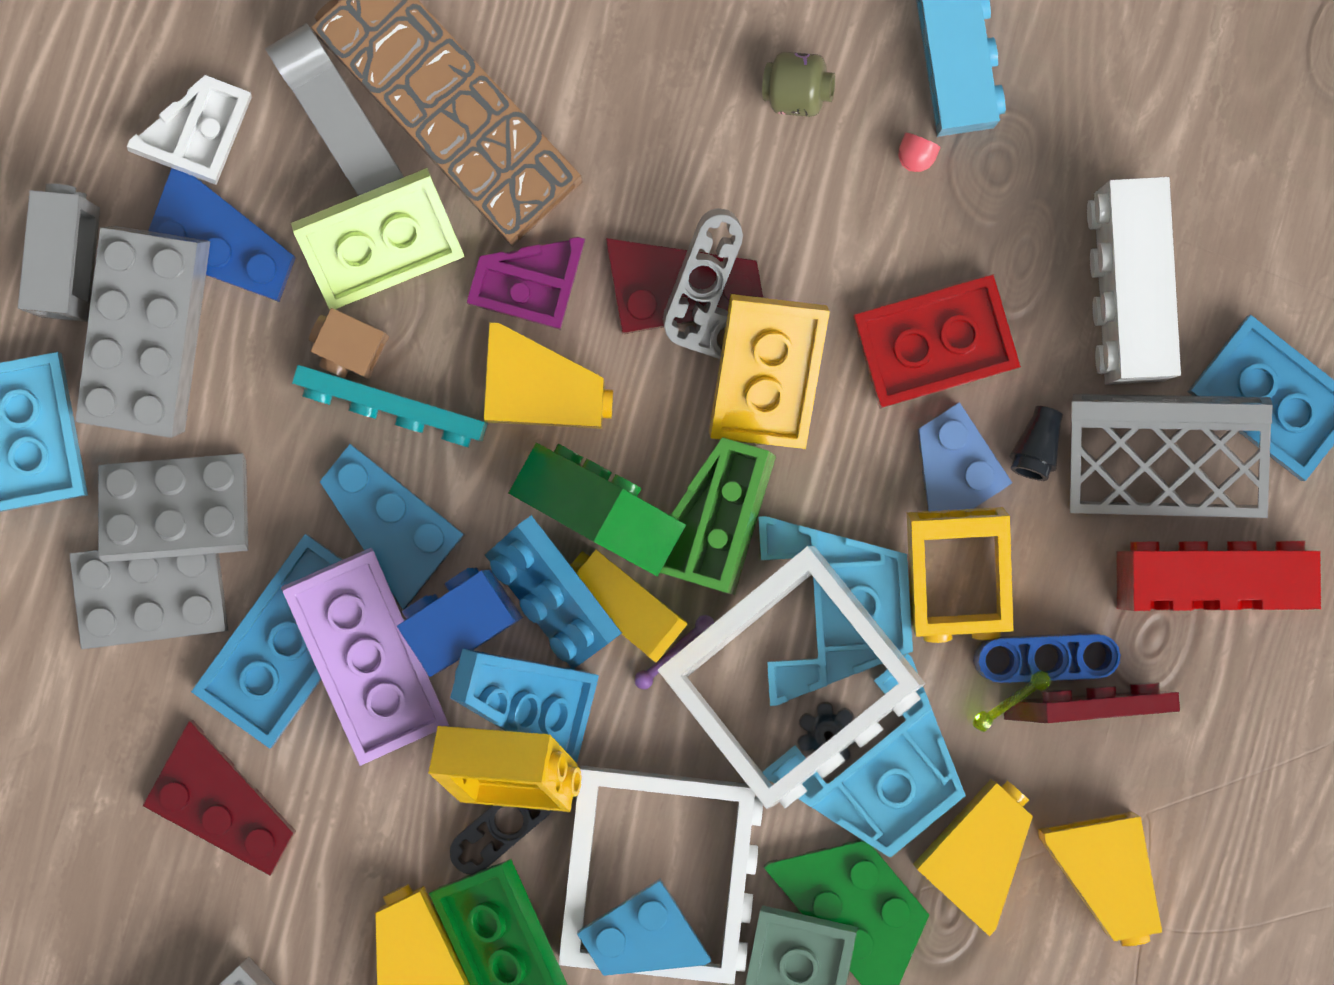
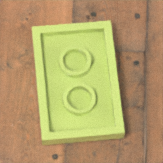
M428 168L291 223L293 233L329 309L340 308L465 257Z

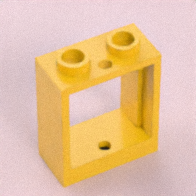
M1003 507L906 512L911 625L915 636H923V640L926 642L942 643L951 641L953 639L952 635L972 634L973 639L993 640L1000 638L1001 632L1014 631L1010 515ZM994 536L997 613L927 617L924 540Z
M437 726L428 774L459 802L570 812L572 799L578 796L580 792L581 770L572 757L550 734Z

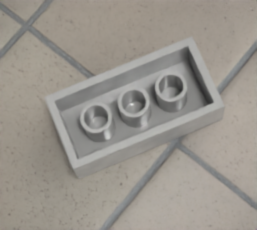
M120 226L100 227L75 422L170 438L185 432L210 241Z

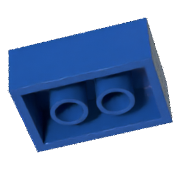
M477 567L467 568L444 583L449 592L438 598L437 594L426 595L402 611L407 620L399 624L397 628L429 677L460 660L462 649L475 650L523 618L492 570H481L479 572Z

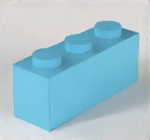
M916 0L937 137L994 128L1000 121L999 114H1005L1006 105L1002 85H994L992 67L998 66V51L995 38H987L984 19L991 18L990 0Z

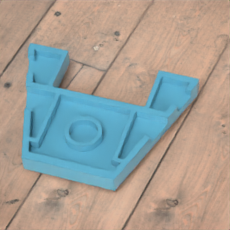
M767 516L759 517L761 560L792 559L807 546H815L901 654L905 655L913 652L907 554ZM814 577L818 658L767 661L770 706L780 705L808 692L815 691L851 675L883 664Z
M906 654L904 657L917 672L912 657ZM888 669L874 680L884 694L899 684ZM923 686L916 691L921 699L902 714L905 718L904 723L829 784L823 780L818 772L813 774L802 783L807 792L799 798V800L890 858L966 797ZM795 745L762 773L769 781L775 784L804 761L806 757Z

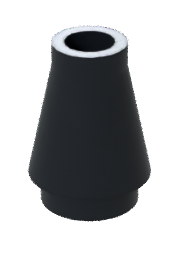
M1046 406L1035 407L1032 418L1010 454V458L1013 460L1011 465L1013 472L1032 480L1047 481L1050 472L1056 471L1060 425L1063 414L1060 411Z

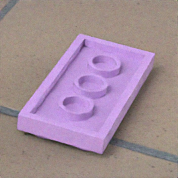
M372 548L281 587L360 766L436 732L437 726H449L425 669L397 628L404 620Z

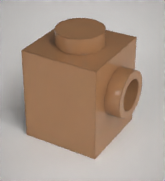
M331 308L327 317L321 314L317 318L311 330L309 341L313 342L314 345L310 352L322 358L318 365L320 368L344 379L349 370L369 380L389 336L368 324Z

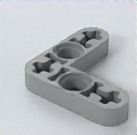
M713 209L701 217L663 315L666 335L672 342L718 359L721 358L722 346L717 342V336L720 330L726 327L728 311L717 307L743 238L738 218L727 209ZM721 222H726L728 231L732 236L731 238L722 237L716 249L717 255L721 258L725 257L723 262H720L709 254L713 238L708 229L710 227L718 228ZM703 249L708 254L698 253V251ZM698 266H709L717 274L714 284L707 289H696L688 281L690 273ZM684 293L696 301L692 315L697 325L696 327L687 326L685 331L681 332L678 331V325L674 318H683L686 314L689 303L687 298L681 297ZM699 302H707V304L703 306Z

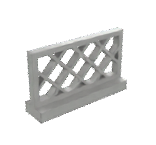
M1073 394L1070 513L1268 518L1270 438L1273 406L1271 398ZM1082 428H1103L1116 442L1095 460L1081 445ZM1113 428L1130 429L1120 436ZM1139 429H1152L1165 443L1144 461L1126 441ZM1162 429L1179 430L1169 437ZM1188 430H1202L1214 442L1195 462L1175 443ZM1212 430L1229 431L1219 438ZM1238 431H1260L1259 450L1245 463L1225 444ZM1120 446L1139 465L1121 484L1101 466ZM1169 448L1189 466L1170 485L1150 467ZM1221 449L1239 468L1222 484L1217 486L1200 466ZM1081 456L1090 464L1082 473ZM1259 460V474L1257 477L1249 468ZM1095 470L1114 488L1101 502L1080 501L1081 483ZM1144 471L1163 489L1150 503H1138L1125 490ZM1195 472L1213 492L1200 504H1187L1174 490ZM1245 473L1258 486V504L1236 505L1224 491ZM1120 494L1127 502L1112 501ZM1170 496L1176 503L1161 502ZM1219 496L1226 505L1211 503Z

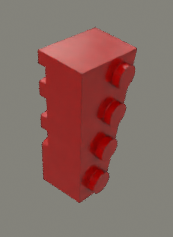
M1130 541V551H1116L1117 609L1130 611H1151V609L1169 611H1192L1194 609L1321 610V551H1305V541H1275V551H1257V541H1227V551H1208V541H1178L1179 551H1160V541Z

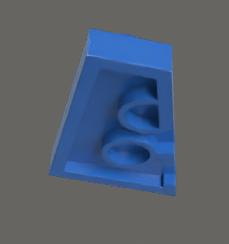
M171 168L148 231L210 241L206 276L280 302L296 257L196 177Z

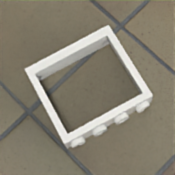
M815 546L804 548L658 669V672L766 809L775 806L779 802L784 808H787L795 800L799 799L807 792L802 783L816 772L824 778L845 761L840 754L854 741L860 748L867 744L883 730L878 722L891 711H894L898 717L908 711L921 699L916 691L926 684ZM812 575L899 684L772 785L687 677Z
M581 766L582 781L576 801L559 965L599 970L586 949H581L582 941L578 937L577 931L582 929L584 924L599 786L738 801L721 964L708 963L703 966L635 973L734 984L736 971L745 972L748 943L739 942L741 923H750L753 894L744 893L746 874L755 875L758 846L750 845L752 825L761 826L762 802L746 783Z

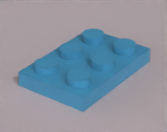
M1252 315L1246 316L1187 391L1192 396L1270 397L1273 405L1270 457L1300 481L1308 479L1334 445V380ZM1238 431L1259 448L1260 431Z
M532 515L518 524L485 554L486 558L490 561V567L495 577L503 584L509 586L519 599L520 607L525 616L530 621L539 625L549 638L550 647L554 654L562 661L567 662L572 669H575L622 634Z

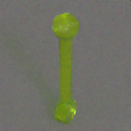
M1044 671L1034 673L1031 682L989 712H979L973 720V726L979 731L985 732L990 728L994 719L1037 689H1047L1051 683L1048 673Z

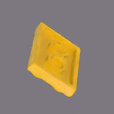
M731 294L709 427L711 439L721 440L723 437L738 442L806 449L830 313L827 305Z

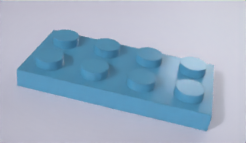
M308 534L302 537L191 691L269 749L275 745L321 681V677L281 587L343 560Z

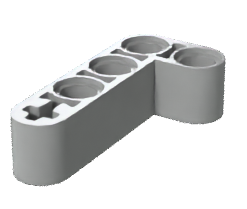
M305 23L265 48L358 196L404 178L308 23Z

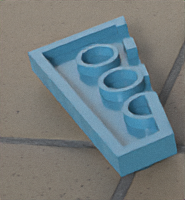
M462 649L459 665L455 671V680L450 698L504 731L550 734L577 763L599 675L583 670Z

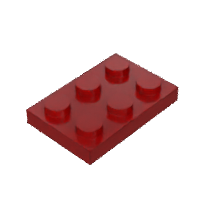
M994 274L853 315L880 409L1021 367Z

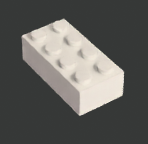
M1170 178L1109 180L1094 193V200H1089L1087 204L1088 227L1090 230L1096 229L1097 248L1090 251L1092 278L1099 277L1100 297L1093 298V320L1095 326H1102L1103 345L1096 346L1095 361L1097 373L1104 374L1105 385L1163 382L1181 375Z

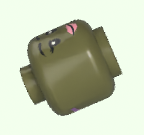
M781 52L776 56L773 63L767 62L763 74L762 95L764 101H770L775 113L812 117L819 114L824 101L832 102L835 92V73L827 72L825 60L821 55Z

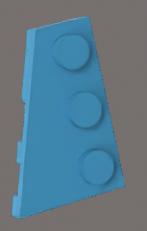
M349 444L320 481L364 550L373 549L389 588L403 610L407 608L465 535L352 444Z

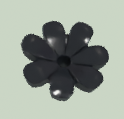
M821 702L817 705V717L809 713L803 714L799 719V725L807 731V734L798 738L799 748L802 751L811 749L816 751L829 740L824 737L826 731H831L834 736L852 722L854 718L852 711L848 708H842L837 714H834L831 703ZM848 748L840 753L845 759L844 762L851 757Z

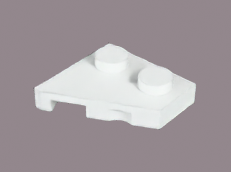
M204 75L188 89L185 97L169 105L159 114L160 118L139 136L137 134L129 140L127 149L131 153L217 185L252 98L251 92Z

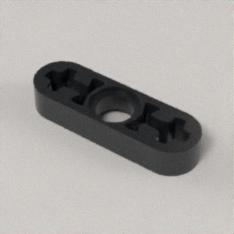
M492 805L453 840L450 847V858L453 865L465 874H474L488 868L554 810L537 809L540 813L536 817H532L529 808L516 807L523 815V825L515 833H505L497 827L495 822L497 811L504 806ZM486 822L491 835L504 844L496 849L494 842L490 841L480 853L484 859L482 862L478 863L473 858L465 862L461 858L465 850L461 842L467 839L471 844L476 843L486 833L479 829L478 826Z

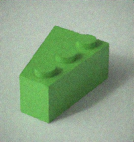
M721 438L670 515L686 524L660 573L735 595L776 458L773 453L758 447Z

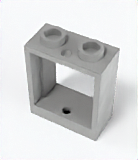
M46 184L45 191H29L18 309L41 318L88 322L100 207L86 199L87 194L76 192V187L63 184Z

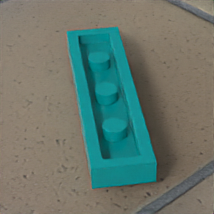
M297 365L292 384L305 387L302 397L328 405L331 403L332 396L351 401L348 411L374 419L377 418L379 410L397 415L395 421L397 426L423 433L425 424L443 430L442 440L469 447L471 438L483 441L488 423L301 365Z

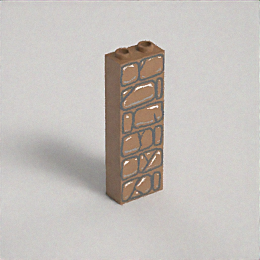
M331 0L316 14L315 19L317 23L311 27L316 36L512 247L582 183V177L578 171L419 0H340L339 2Z

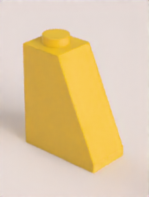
M489 323L484 421L487 423L602 429L603 418L612 419L613 390L604 389L605 380L603 377L500 323Z
M595 549L591 556L582 551L570 565L622 632V635L654 662H658L687 626V621L597 549Z
M990 779L913 863L923 876L988 936H991L997 928L1033 818L1023 807L1029 799L1008 780L1001 787Z
M1127 812L1037 829L1039 839L1105 934L1113 941L1120 940L1121 946H1137L1150 942L1149 935L1162 933L1141 816L1134 812Z
M406 884L384 895L383 899L386 904L381 906L375 913L377 985H470L425 886L412 891L410 885Z

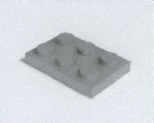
M243 453L98 465V556L102 562L248 551L247 464Z
M98 550L69 553L81 650L229 631L219 553L102 562L98 556Z

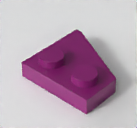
M574 237L569 238L567 241L541 246L539 244L523 247L516 251L479 256L467 304L561 330L585 239Z

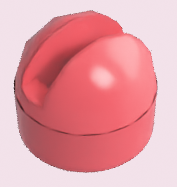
M905 133L899 146L898 156L902 166L907 170L921 172L931 167L941 147L917 135Z

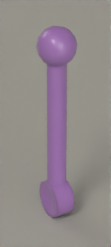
M707 615L700 616L696 620L695 628L661 657L657 663L647 671L642 670L635 675L634 681L636 686L640 689L650 688L653 684V678L659 673L658 669L714 624L713 619Z

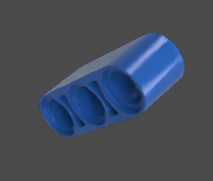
M1077 633L1011 636L982 641L974 651L973 662L975 669L981 676L999 683L1098 679L1107 677L1115 672L1120 663L1121 655L1119 647L1114 640L1100 634ZM1099 642L1105 648V661L1100 667L1090 669L1084 662V650L1089 644ZM1050 644L1057 651V663L1052 669L1041 671L1035 664V653L1042 645ZM1002 646L1009 654V665L1004 671L995 674L990 672L986 666V655L992 648Z

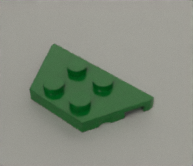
M860 839L843 843L837 847L806 852L807 854L771 860L763 866L803 915L858 927L849 971L861 985H900L929 918V913L874 847Z

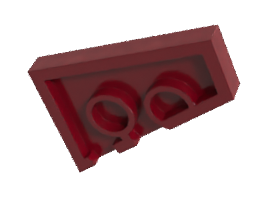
M606 238L622 333L629 334L663 328L664 310L688 250ZM710 254L713 257L717 258L720 262H723L725 258L718 257V255L716 254ZM735 259L717 307L728 311L731 294L763 298L756 260ZM698 266L692 270L688 281L696 289L703 290L714 284L717 274L709 266ZM684 293L681 297L688 299L689 306L683 318H674L677 325L694 322L692 311L696 301ZM699 302L703 306L707 304V302Z
M1159 682L1130 684V692L1116 693V686H1099L1086 688L1087 695L1072 696V690L1043 691L1042 698L1003 700L1004 720L1036 723H1059L1180 712L1179 692L1160 691Z
M190 720L145 800L143 807L271 876L296 830L258 789H254L234 767L233 762L215 747L203 734L204 731L195 721Z

